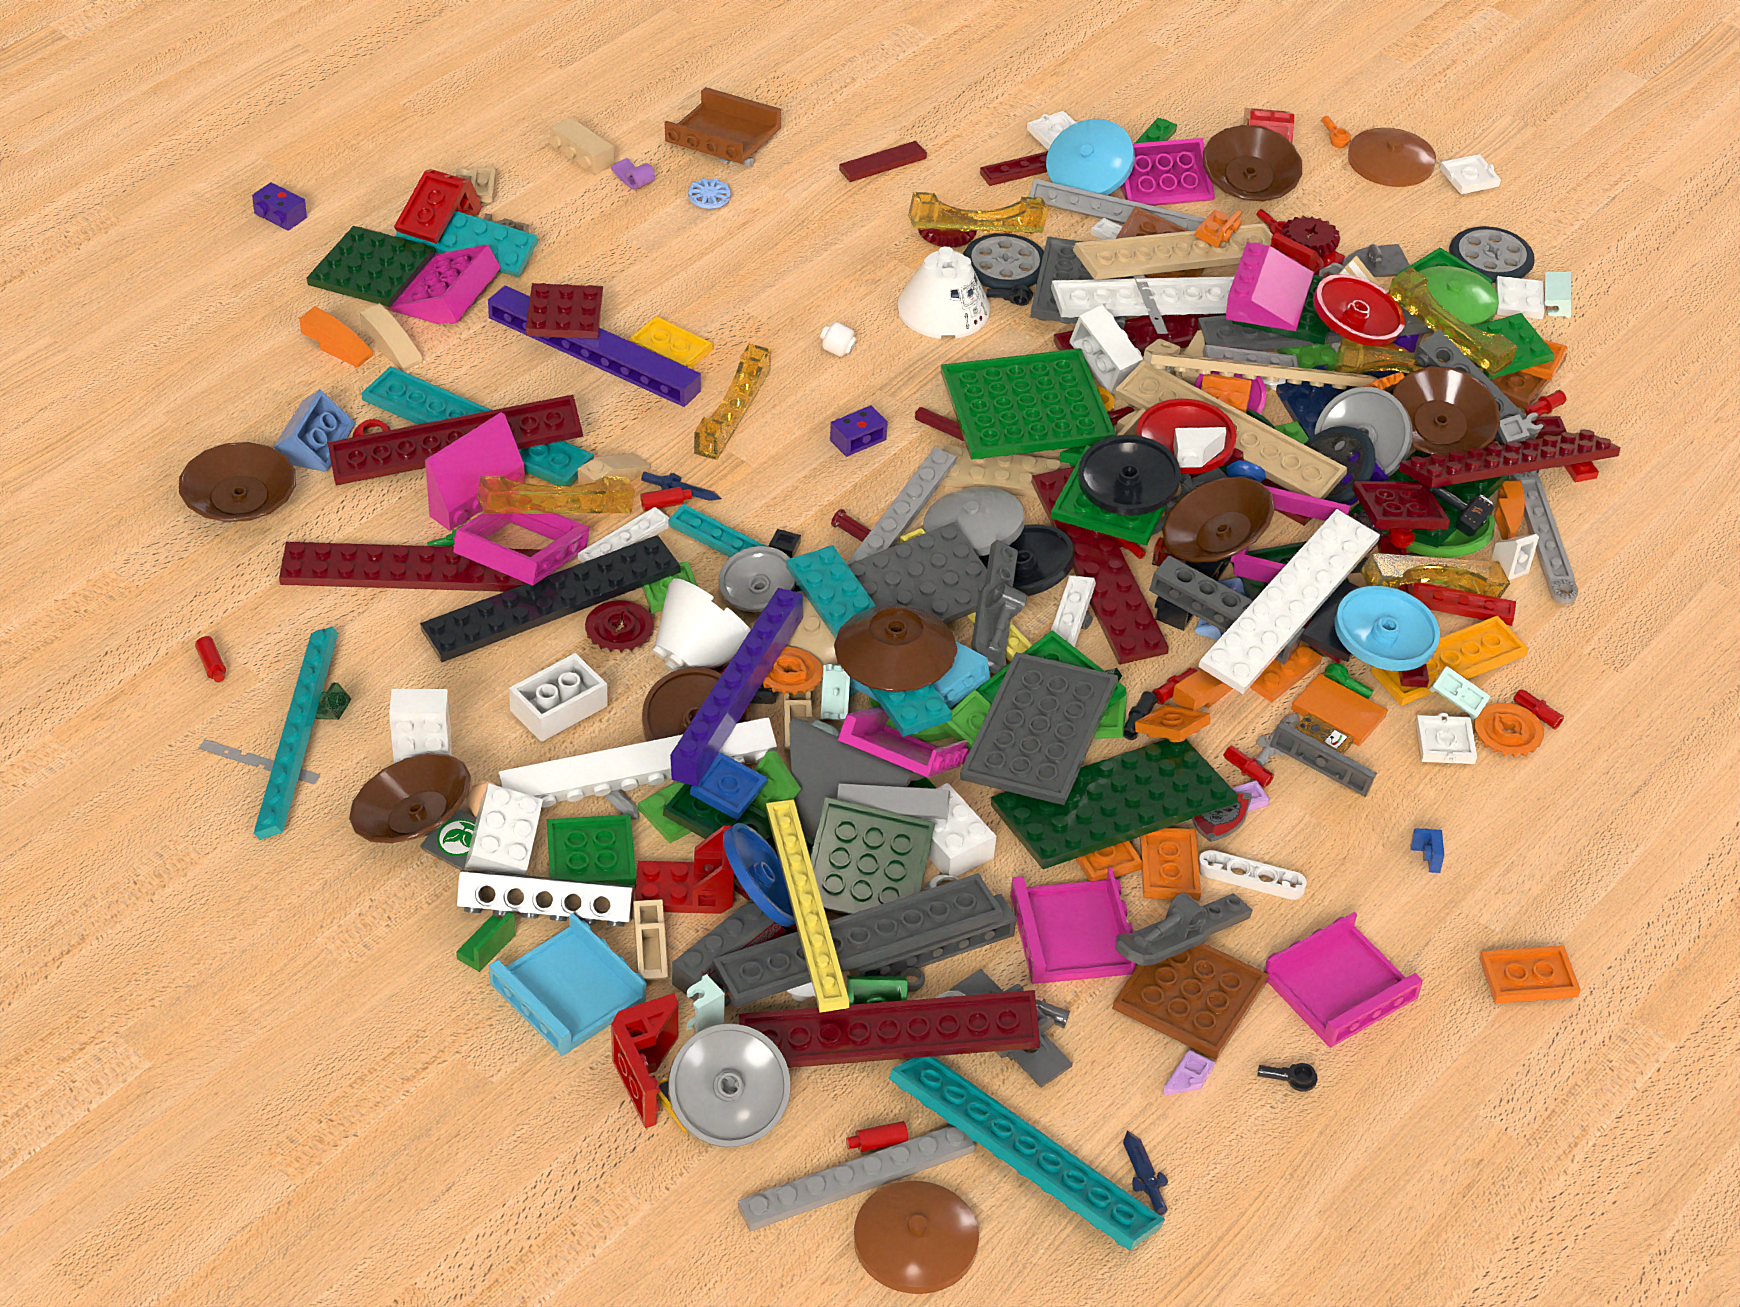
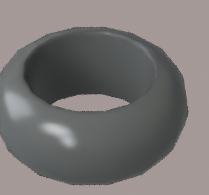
M907 967L899 973V976H915L919 979L917 982H907V991H917L924 985V974L918 968Z

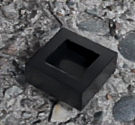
M777 529L769 543V547L778 549L789 558H793L801 543V535Z

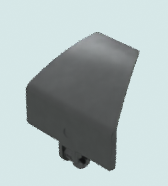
M794 717L789 723L792 776L801 788L794 798L803 834L814 841L825 797L837 799L839 784L908 787L911 781L920 780L925 777L838 741L841 730L813 717Z

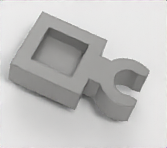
M1531 413L1525 420H1522L1520 414L1500 420L1498 432L1504 444L1509 441L1520 442L1527 439L1530 435L1529 433L1536 434L1540 432L1543 425H1533L1531 421L1536 420L1538 414Z

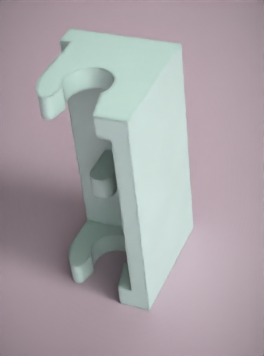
M1571 271L1545 272V306L1559 307L1557 310H1548L1549 316H1566V318H1571Z
M826 664L823 667L820 719L845 720L848 714L850 677L841 666Z
M1447 666L1437 675L1435 682L1428 689L1432 693L1434 691L1438 692L1463 709L1472 720L1478 717L1491 697Z
M706 974L702 977L701 981L692 985L687 990V997H692L695 993H699V999L693 1003L695 1017L687 1023V1030L695 1027V1034L706 1028L724 1024L725 993Z

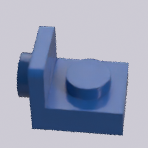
M1415 828L1410 843L1411 850L1423 851V860L1428 861L1429 873H1440L1445 855L1442 830Z

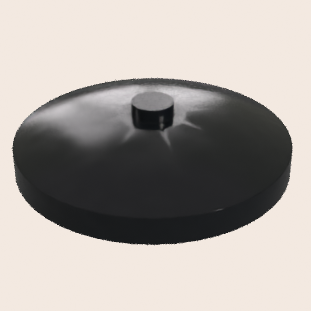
M1118 435L1095 443L1084 453L1079 463L1078 482L1085 497L1095 506L1119 515H1143L1164 507L1174 498L1180 484V466L1173 453L1161 443L1137 435Z
M1039 524L1024 525L1019 537L1008 545L1018 550L1013 587L1027 596L1041 593L1057 585L1069 574L1075 562V552L1071 539L1066 533L1052 526ZM989 554L978 556L987 569Z

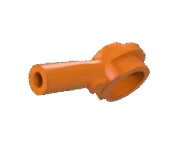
M1324 116L1321 121L1331 132L1329 137L1331 144L1337 148L1346 147L1351 141V134L1343 128H1338L1329 116Z

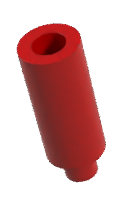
M681 487L640 494L643 511H649L654 507L661 509L684 504V500L692 499L691 490H682Z
M203 636L195 642L197 653L207 676L214 679L215 682H222L225 679L226 667L213 638Z
M904 1121L856 1130V1136L846 1137V1145L848 1150L858 1148L860 1152L898 1145L909 1140L907 1127Z

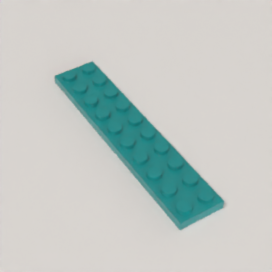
M392 366L361 392L363 401L418 425L491 411L489 408ZM565 441L519 449L524 463V472L565 490L578 478V468L594 459V454Z
M833 545L786 560L787 570L835 639L840 627L853 615L876 606ZM932 684L918 690L889 692L869 688L902 737L952 720V712Z
M934 1056L911 1058L891 1070L888 1079L898 1085L901 1090L911 1094L925 1107L932 1109L943 1117L947 1123L957 1127L967 1134L971 1140L988 1149L996 1158L1012 1166L1020 1175L1033 1181L1044 1192L1051 1194L1065 1204L1069 1210L1076 1212L1089 1221L1093 1227L1100 1229L1114 1239L1118 1245L1130 1251L1162 1228L1165 1221L1162 1216Z

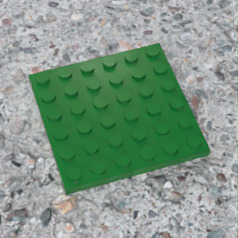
M1081 348L941 364V375L971 460L1089 446L1103 439L1116 436Z

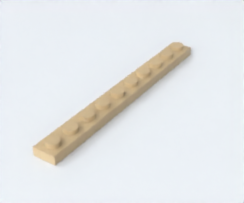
M1146 350L1143 359L1151 364V368L1165 369V366H1173V370L1188 372V368L1197 369V373L1209 375L1211 371H1219V375L1234 377V373L1242 374V377L1247 379L1265 376L1267 381L1279 382V378L1287 379V382L1292 384L1310 381V385L1324 387V383L1332 384L1333 388L1346 389L1347 386H1355L1354 388L1363 387L1378 380L1371 375Z

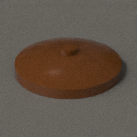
M691 667L673 671L658 680L648 692L642 709L641 721L646 741L683 735L722 674L711 669ZM749 705L738 723L751 721Z

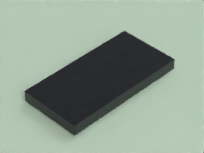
M1343 580L1302 633L1300 641L1349 662L1353 654L1346 649L1336 633L1335 615L1342 599L1350 592L1361 587Z

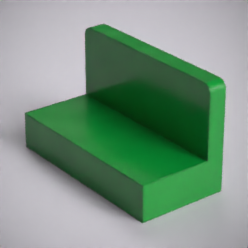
M508 912L502 919L492 915L456 951L457 959L480 972L516 936L515 914Z

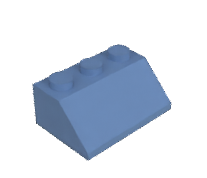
M319 389L302 400L273 448L284 454L292 465L325 472L331 465L328 442L346 439L356 422Z

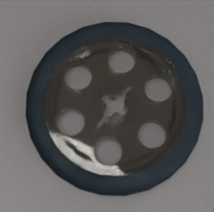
M1336 426L1322 430L1304 444L1317 452L1323 451L1322 455L1347 467V474L1324 500L1346 504L1356 497L1352 490L1354 481H1370L1374 472L1376 457L1374 445L1365 432L1354 427ZM1345 441L1344 446L1340 450H1335L1338 442ZM1360 453L1356 461L1350 462L1353 454ZM1353 475L1349 483L1343 484L1346 476Z

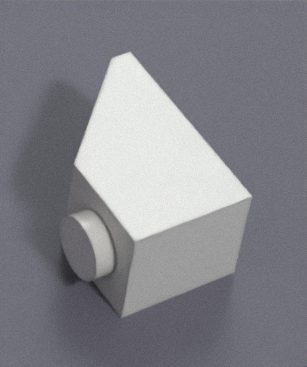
M1226 427L1175 428L1173 449L1179 466L1202 467L1224 449Z
M1537 534L1522 535L1497 542L1491 562L1507 580L1529 574L1539 536Z

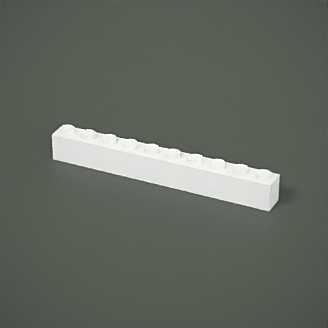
M769 717L736 724L719 753L721 752L745 765L752 762L759 763L768 750L776 751L777 745ZM683 735L499 771V786L543 799L541 807H550L555 805L556 802L565 800L575 802L585 796L594 794L595 796H604L613 790L622 789L623 791H629L637 788L639 785L648 783L649 785H658L665 780L672 779L670 754Z

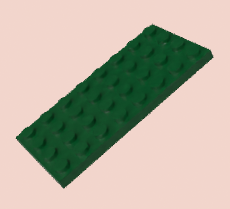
M1186 738L1182 742H1171L1169 739L1081 767L1065 805L1012 792H1005L991 797V807L1042 869L1190 820L1192 817L1238 802V794Z

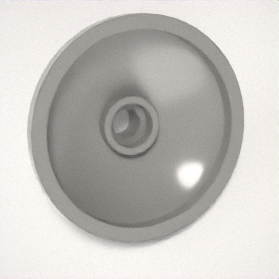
M766 546L751 547L736 553L727 560L719 575V587L722 596L730 605L739 610L747 612L763 611L777 588L794 590L796 581L786 568V560L790 558L784 552Z

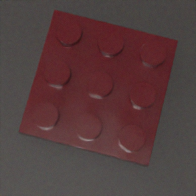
M532 283L526 336L598 339L603 286Z
M1354 481L1352 490L1375 528L1381 530H1388L1390 528H1401L1404 530L1427 529L1430 531L1448 529L1449 518L1429 487L1421 482Z

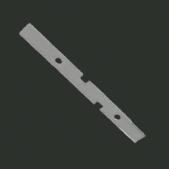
M1133 276L1146 308L1151 309V311H1148V314L1158 334H1167V329L1156 302L1149 297L1153 296L1151 290L1142 289L1143 287H1149L1148 283L1137 282L1136 280L1146 279L1145 276Z
M205 739L198 748L251 766L265 765L263 769L268 771L272 770L274 760L247 753L246 756L241 755V750ZM301 769L298 780L315 784L320 774Z

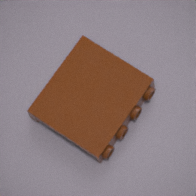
M705 87L701 90V104L679 123L665 121V141L742 164L781 129V109Z

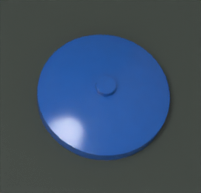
M736 823L724 832L723 843L727 858L739 883L752 901L774 922L784 927L794 925L796 921L777 853L754 829L743 823Z

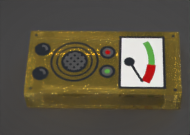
M1309 713L1295 727L1300 732L1341 754H1344L1353 744V737Z

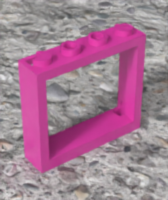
M1265 486L1272 493L1274 506L1277 510L1324 521L1336 509L1349 516V505ZM1249 547L1237 555L1231 556V562H1234L1233 575L1270 583L1286 566V564L1248 556Z
M511 495L456 530V536L453 537L455 542L453 552L525 583L535 585L576 557L580 551L587 548L590 527ZM513 523L555 541L532 557H528L486 538L507 524Z

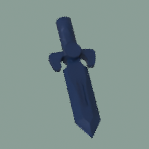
M1328 364L1317 365L1312 369L1328 371ZM1286 379L1285 384L1289 387L1282 391L1279 397L1282 401H1286L1294 394H1300L1301 392L1309 394L1313 386L1310 385V381L1292 384L1288 383Z
M644 471L641 477V481L661 486L662 490L681 487L682 490L690 489L692 496L704 500L722 499L715 491L680 482L681 477L674 473L662 477Z
M1127 1130L1123 1144L1137 1174V1177H1134L1132 1180L1133 1190L1135 1192L1144 1191L1149 1195L1155 1212L1162 1215L1167 1212L1168 1208L1159 1188L1166 1186L1168 1179L1162 1172H1158L1157 1178L1153 1177L1156 1173L1141 1139Z

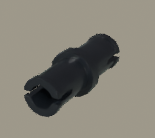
M1143 692L1136 706L1130 709L1129 718L1124 727V737L1126 739L1135 740L1139 732H1135V722L1150 714L1158 699L1152 692Z

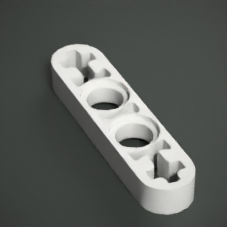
M1214 850L1203 852L1199 858L1200 874L1210 879L1290 900L1300 899L1305 893L1307 881L1298 872ZM1241 868L1245 871V874H1234L1231 869ZM1268 875L1273 879V881H1261L1259 879V876Z

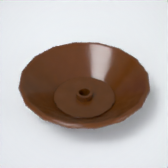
M1240 125L1223 129L1210 138L1203 150V167L1211 182L1223 192L1242 200L1264 202L1281 198L1296 188L1303 175L1302 158L1295 146L1281 134L1261 126Z
M1429 366L1410 372L1396 384L1392 393L1405 407L1410 416L1413 429L1411 446L1428 455L1449 454L1453 450L1467 451L1471 447L1484 449L1494 441L1500 426L1499 407L1489 388L1473 375L1452 367Z
M251 442L225 443L207 449L189 461L179 476V494L187 507L204 518L222 522L251 521L271 514L288 501L296 487V470L289 459L270 446Z
M1244 477L1220 478L1202 484L1181 497L1168 512L1162 528L1164 544L1176 557L1193 563L1216 562L1237 555L1254 544L1270 526L1275 511L1272 493L1262 483Z
M900 604L874 606L853 615L840 627L834 643L837 663L850 678L869 688L889 692L918 690L939 681L952 668L957 654L954 634L939 617L921 608Z
M426 753L405 758L382 769L363 785L352 801L349 815L350 823L357 835L370 842L393 844L423 838L435 832L459 810L469 794L471 775L464 762L449 754Z

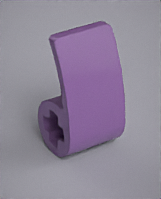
M625 158L611 165V170L633 190L639 189L655 180V172L648 163L635 167L628 158Z

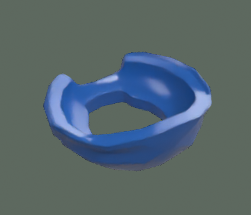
M1239 460L1226 468V475L1229 478L1244 477L1261 483L1266 477L1265 470L1262 467L1247 461Z

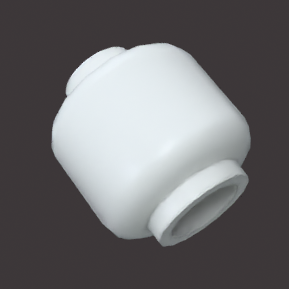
M839 322L832 323L830 327L826 325L820 335V338L823 339V349L838 357H842L845 354L849 355L857 340L854 337V330Z

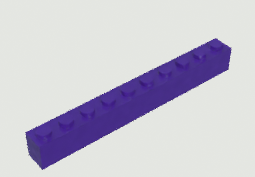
M504 285L488 299L489 319L526 335L530 296ZM601 328L599 329L598 339L529 336L682 407H685L701 392V373Z
M777 588L670 754L672 780L693 786L699 785L802 621V593Z

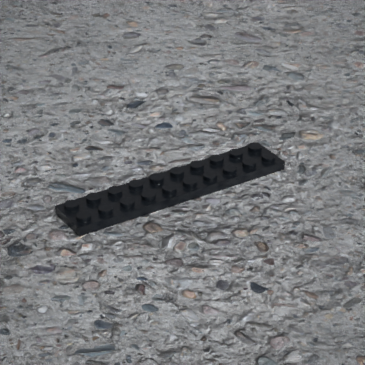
M656 535L548 575L535 585L527 583L420 623L421 631L440 661L445 662L644 587V585L652 584L681 573L680 564L660 537Z

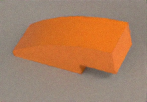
M314 306L299 318L301 333L320 342V350L357 368L373 356V351L352 330L324 310Z
M1521 480L1504 481L1499 489L1494 519L1502 540L1518 536L1525 507L1524 490Z
M1202 669L1175 685L1172 701L1182 708L1198 711L1203 706L1210 708L1233 688Z

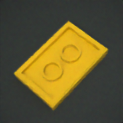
M658 316L652 318L628 339L632 343L690 369L713 350L712 342Z

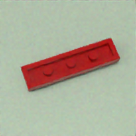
M1414 581V597L1421 601L1429 610L1484 621L1498 616L1506 625H1513L1516 601Z

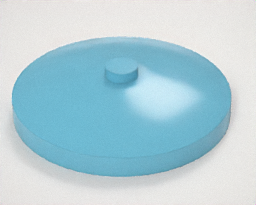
M1088 119L1069 126L1055 138L1046 158L1047 172L1052 183L1109 195L1117 190L1131 174L1135 162V151L1129 135L1121 126L1104 119Z
M1385 586L1358 588L1342 599L1335 615V630L1342 644L1355 657L1377 668L1391 671H1406L1418 668L1426 664L1433 657L1439 644L1440 629L1432 612L1417 598L1395 588Z

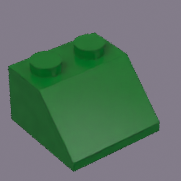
M847 975L849 1005L907 1000L906 976Z

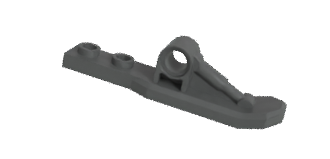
M999 540L991 544L984 587L979 592L971 643L972 650L988 658L989 671L994 674L1007 666L1005 657L1010 622L1014 616L1021 612L1027 600L1025 593L1013 587L1018 550Z
M1184 892L1173 899L1164 920L1130 934L1116 935L1115 949L1127 960L1141 966L1154 965L1203 944L1214 933L1249 919L1253 909L1234 893L1201 906Z

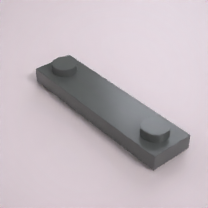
M1282 721L1277 726L1270 746L1364 797L1369 793L1377 775V772Z

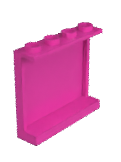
M882 706L847 714L838 741L925 777L960 767L961 764L964 765L969 754V749H967L969 741L967 740L940 748L911 735L902 737L898 730L886 725L889 716Z
M1108 868L1106 880L1026 887L1024 876L1012 877L1010 897L1032 984L1132 975L1134 973L1135 963L1127 960L1115 949L1116 935L1133 933V926L1131 923H1127V905L1125 901H1121L1120 880L1115 879L1112 868Z
M1355 912L1346 917H1339L1328 927L1317 929L1311 936L1302 941H1295L1286 950L1280 953H1273L1266 960L1264 972L1270 974L1267 983L1330 1048L1418 999L1423 982L1416 973L1406 978L1355 927L1357 918Z

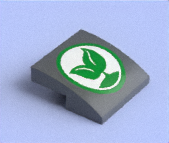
M459 809L441 827L426 837L421 844L422 850L461 871L464 870L476 817Z

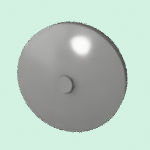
M1374 387L1353 388L1336 396L1322 411L1315 428V435L1322 430L1336 426L1354 427L1365 432L1374 445L1375 457L1388 477L1397 471L1400 467V461H1405L1413 438L1411 419L1405 407L1390 393ZM1345 437L1329 440L1316 449L1317 452L1341 465L1355 453L1362 450L1356 441Z
M972 487L952 492L940 498L928 509L923 523L924 531L927 533L955 522L977 556H984L990 554L991 544L996 540L1006 545L1014 542L1023 531L1025 516L1021 502L1011 493L992 487Z
M720 1024L698 1032L680 1048L670 1068L668 1095L676 1118L691 1135L713 1146L738 1147L762 1138L779 1122L789 1101L790 1075L782 1053L767 1036L744 1025Z

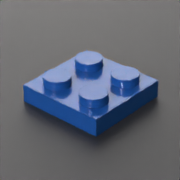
M720 752L699 785H692L690 795L738 820L766 786L767 777Z

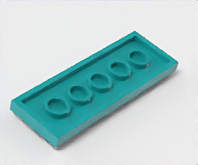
M454 211L437 244L397 232L395 237L433 246L436 253L488 244L501 267L498 272L517 278L520 277L539 241L537 235L458 211Z

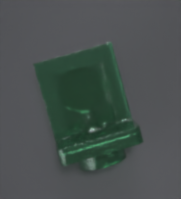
M333 682L327 692H322L315 719L339 720L352 698L338 682Z

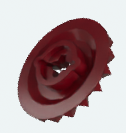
M941 207L940 210L933 208L931 212L927 211L925 215L921 216L920 221H918L920 236L925 241L940 247L952 248L966 245L975 238L977 232L976 222H974L973 217L968 216L967 212L961 213L960 209L952 210L951 207L949 209Z
M1304 215L1301 218L1294 217L1293 220H1288L1286 224H1283L1281 235L1316 251L1319 256L1335 251L1340 243L1339 231L1336 230L1335 225H1330L1329 221H1322L1321 218L1316 219L1313 216L1310 218Z
M622 600L606 602L595 607L588 614L585 622L587 638L591 639L593 645L598 644L600 649L608 648L610 653L615 649L622 653L624 649L632 652L634 647L641 648L643 642H648L649 637L653 635L654 628L653 618L644 607ZM623 620V627L620 630H617L616 632V628H618L619 625H621V622Z

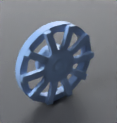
M702 178L700 181L692 182L688 190V197L698 207L713 209L727 204L730 200L731 192L727 183L718 181L716 178L714 180Z

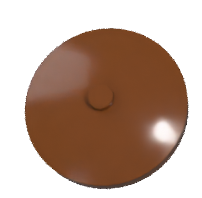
M1373 128L1359 133L1352 139L1348 150V161L1355 172L1369 181L1391 187H1407L1422 183L1432 175L1436 163V154L1427 141L1414 133L1396 128Z
M903 1181L888 1185L871 1195L862 1205L856 1217L854 1248L858 1260L867 1273L876 1281L896 1291L910 1294H927L946 1289L957 1283L967 1274L977 1255L979 1230L973 1212L965 1201L954 1192L934 1183Z

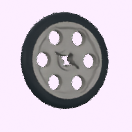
M1480 226L1465 229L1452 239L1449 246V253L1490 278L1493 280V283H1496L1497 276L1521 279L1532 270L1535 263L1531 246L1517 234L1497 227ZM1508 250H1514V251H1516L1517 253H1512V252H1509ZM1467 256H1473L1475 259L1468 258ZM1506 263H1510L1515 266H1508L1506 265ZM1490 266L1494 269H1487L1485 267Z
M993 233L979 237L972 241L963 252L965 257L970 258L971 265L981 285L992 289L1011 290L1012 287L1017 285L1031 287L1037 284L1044 254L1043 249L1034 241L1009 233ZM1000 246H1007V247H1009V248H1008V249H1003V248H1000ZM987 252L990 255H982L980 253ZM1020 254H1028L1029 256L1023 257ZM986 266L990 267L991 269H982L981 267ZM1028 268L1030 271H1023L1021 269ZM1006 274V275H1010L1011 277H1007V278H1006V277H1002L1001 275Z

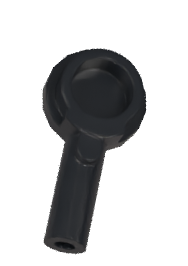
M1017 285L1012 287L1011 290L987 288L986 296L987 298H1003L1012 304L1025 306L1032 300L1033 292L1026 285Z
M1307 1063L1292 1064L1290 1068H1276L1259 1065L1257 1076L1288 1081L1293 1089L1300 1092L1312 1090L1318 1081L1314 1068Z

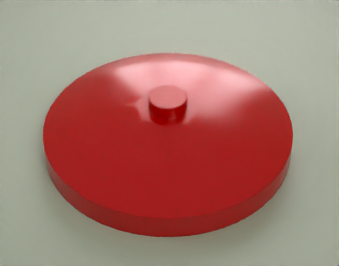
M1335 274L1324 278L1315 290L1313 303L1320 318L1333 331L1350 341L1366 346H1385L1393 343L1404 328V314L1397 301L1383 288L1369 280L1354 275Z
M1171 399L1157 403L1141 415L1136 428L1137 436L1147 437L1161 443L1174 455L1175 428L1226 427L1224 449L1202 467H1180V474L1205 473L1222 466L1232 456L1237 437L1235 426L1227 414L1214 405L1195 399Z

